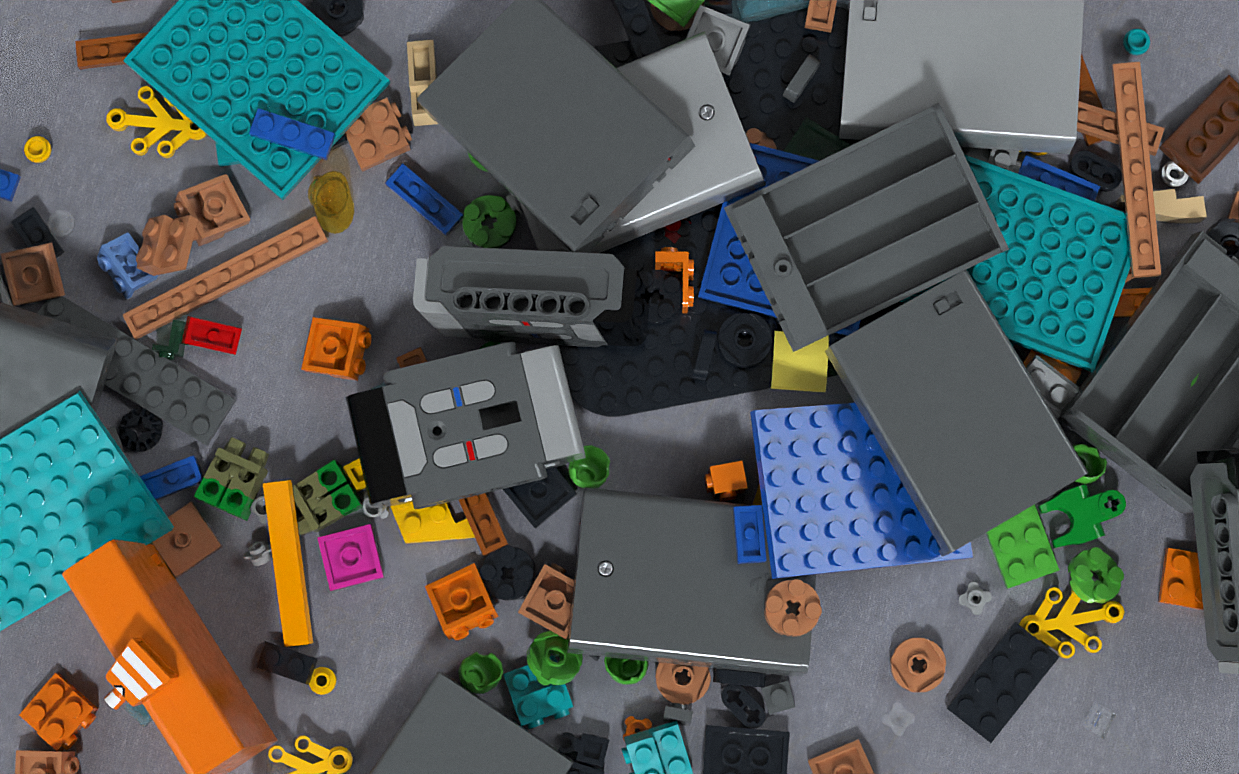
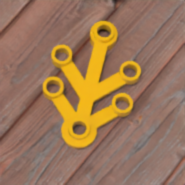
M143 86L139 89L138 98L142 103L147 104L157 117L129 115L120 108L110 110L106 117L107 124L114 131L118 132L124 131L128 126L155 128L144 138H136L132 141L131 149L138 156L145 155L153 144L171 130L181 132L170 142L161 141L158 144L157 151L163 158L172 157L175 150L189 139L201 140L207 136L200 128L192 130L193 122L177 108L176 110L184 120L172 119L155 98V92L148 86ZM144 92H151V96L148 99L142 98ZM164 98L169 106L175 107L166 98ZM115 115H121L119 122H113L112 119ZM138 143H144V148L141 151H136L135 149ZM164 146H170V151L168 153H162V148Z
M1053 587L1045 592V599L1036 613L1022 618L1019 625L1029 632V624H1036L1037 632L1032 635L1056 650L1061 658H1070L1075 653L1074 645L1070 642H1061L1047 631L1059 629L1082 644L1087 652L1096 653L1102 647L1101 640L1096 636L1087 635L1076 628L1075 625L1104 620L1107 623H1117L1124 616L1123 606L1119 602L1109 601L1104 603L1101 609L1071 615L1081 600L1071 588L1072 593L1056 618L1045 620L1053 604L1059 603L1063 597L1061 590ZM1051 591L1057 592L1058 599L1056 601H1052L1049 598ZM1111 607H1115L1118 610L1116 617L1110 616L1109 609ZM1091 639L1097 642V648L1094 650L1088 646V642ZM1063 645L1070 647L1068 655H1064L1061 652Z
M300 735L295 739V748L302 753L308 751L324 760L312 764L285 752L280 745H273L268 751V756L272 762H282L297 769L287 774H320L327 771L326 774H342L350 769L353 762L352 754L347 748L335 746L329 750L312 742L306 735ZM301 739L308 740V746L304 749L298 747V742ZM274 749L282 751L280 758L275 759L272 757L271 754ZM336 755H342L344 758L343 762L339 765L333 762Z

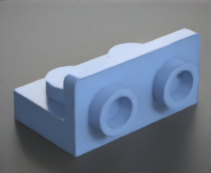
M129 232L102 245L97 255L100 268L109 274L117 292L122 293L126 299L132 297L135 290L151 283L158 277V275L152 276L136 268V255L140 248Z

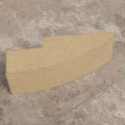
M434 41L407 42L409 87L414 126L438 124L417 101L419 95L437 78Z
M1175 189L1153 191L1156 221L1200 223L1207 217L1204 196L1177 199ZM1121 195L1116 204L1117 207L1125 210L1124 195Z

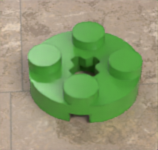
M493 195L478 197L464 210L463 229L467 238L473 244L482 248L498 249L510 241L516 229L517 221L514 210L511 209L509 203L502 197ZM487 216L497 219V222L493 223L494 228L492 229L482 225Z
M1098 547L1080 552L1072 558L1068 566V572L1071 571L1072 580L1069 582L1072 590L1080 599L1091 604L1093 602L1106 603L1114 598L1120 590L1121 581L1124 579L1122 569L1117 566L1108 554ZM1091 571L1098 575L1099 580L1094 581L1092 579L1093 574Z
M552 631L543 632L534 639L526 653L527 663L540 684L563 685L576 677L582 665L583 656L582 654L567 653L568 640ZM550 653H553L554 657L560 658L558 663L553 662L549 658Z

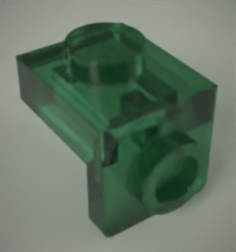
M173 320L168 346L152 345V350L159 353V358L165 357L169 360H174L175 356L183 357L185 345H189L182 343L186 325L184 321Z

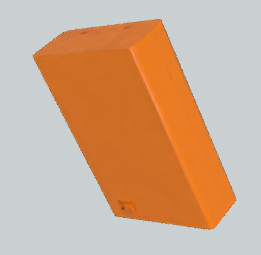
M113 539L62 573V576L115 660H117L132 638L141 637L179 676L177 680L151 697L143 705L186 774H227L278 741L153 544L145 546L144 543Z

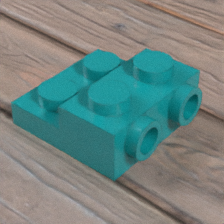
M554 655L549 657L553 662L558 663ZM528 665L503 674L521 726L527 725L528 729L535 728L544 724L543 718L553 715L555 720L569 715V709L574 707L566 684L542 685L537 681L536 676Z
M677 720L624 737L626 747L621 748L626 764L632 763L634 772L629 774H693Z

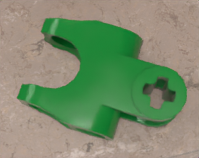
M1084 484L1060 493L1052 500L1038 506L1040 514L1059 510L1069 517V531L1065 535L1051 541L1053 548H1059L1068 545H1080L1105 536L1101 522L1122 514L1126 507V500L1123 494L1116 490H1108L1090 496L1087 485ZM1109 500L1115 501L1116 505L1111 509L1105 508L1104 503Z

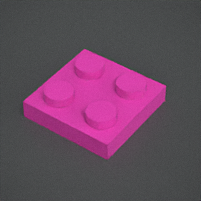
M371 524L317 538L330 591L384 578Z

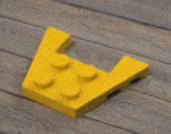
M390 488L386 491L388 495H392ZM413 502L390 506L406 544L475 538L467 519L457 523L454 522L447 503L422 509H414Z

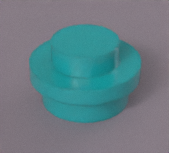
M1132 29L1124 36L1123 46L1129 54L1142 55L1150 46V37L1142 29Z

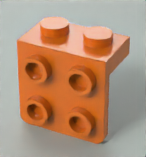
M663 247L661 251H655V270L682 272V313L687 314L688 307H693L694 286H688V280H693L694 259H689V252H677L675 247Z

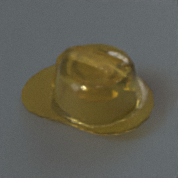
M336 171L327 172L322 176L316 175L313 177L314 180L308 189L309 202L314 207L317 219L324 230L334 234L341 233L350 226L354 216V204L347 179L342 173Z

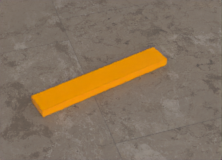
M292 480L263 483L284 647L312 644L313 636Z

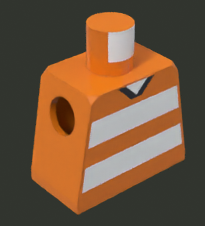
M142 637L132 638L105 676L114 688L104 699L115 710L125 701L133 707L139 706L173 683L179 676Z

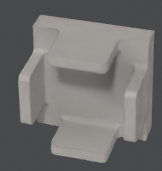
M700 5L686 39L705 32L721 73L730 76L745 44V38L750 25Z

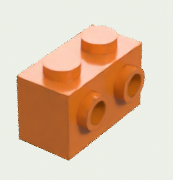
M743 461L710 466L708 474H705L704 477L707 493L712 492L713 498H719L720 502L734 500L737 494L745 493L748 488Z

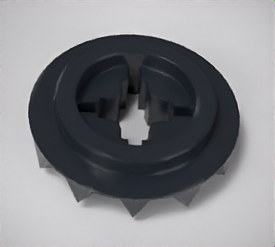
M145 408L132 409L123 416L118 426L119 438L126 447L134 451H147L153 448L162 436L161 420L153 412L151 413ZM142 418L143 426L151 430V432H142L138 440L137 433L131 430L130 427H137Z

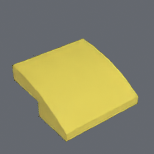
M775 331L771 389L826 392L828 356L825 351L829 347V335L793 352L784 332Z

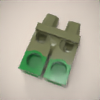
M231 437L224 449L218 447L215 453L216 456L212 460L194 497L206 504L248 521L252 503L268 473V470L264 467L269 454L253 447L248 460L244 459L241 455L246 444Z
M331 461L298 484L292 486L295 509L299 508L303 514L301 518L297 519L299 536L312 531L317 533L344 516L363 508V502L352 485L349 484L350 482L338 461Z

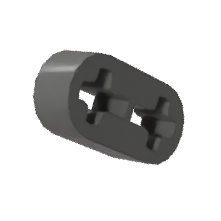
M809 54L787 86L783 97L795 103L819 68L821 61Z

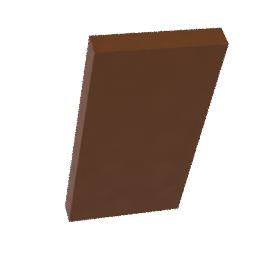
M1228 75L1159 147L1164 154L1197 184L1239 142V83Z

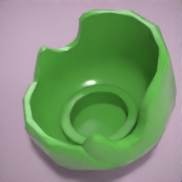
M1085 444L1072 445L1088 471V474L1074 482L1078 484L1095 482L1106 471V458L1100 457L1096 447Z
M593 445L583 446L586 458L574 459L573 462L569 463L570 478L578 487L584 489L585 487L599 488L606 482L609 476L610 458L601 448Z
M475 652L462 660L458 670L461 684L472 693H487L498 685L503 675L502 662L493 653L480 655L478 652Z
M605 657L604 659L606 671L610 677L623 685L635 684L641 681L646 676L649 666L648 661Z

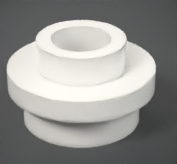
M1173 161L1167 162L1161 171L1162 180L1170 187L1182 186L1189 176ZM1170 171H1177L1179 177L1176 179L1172 178Z

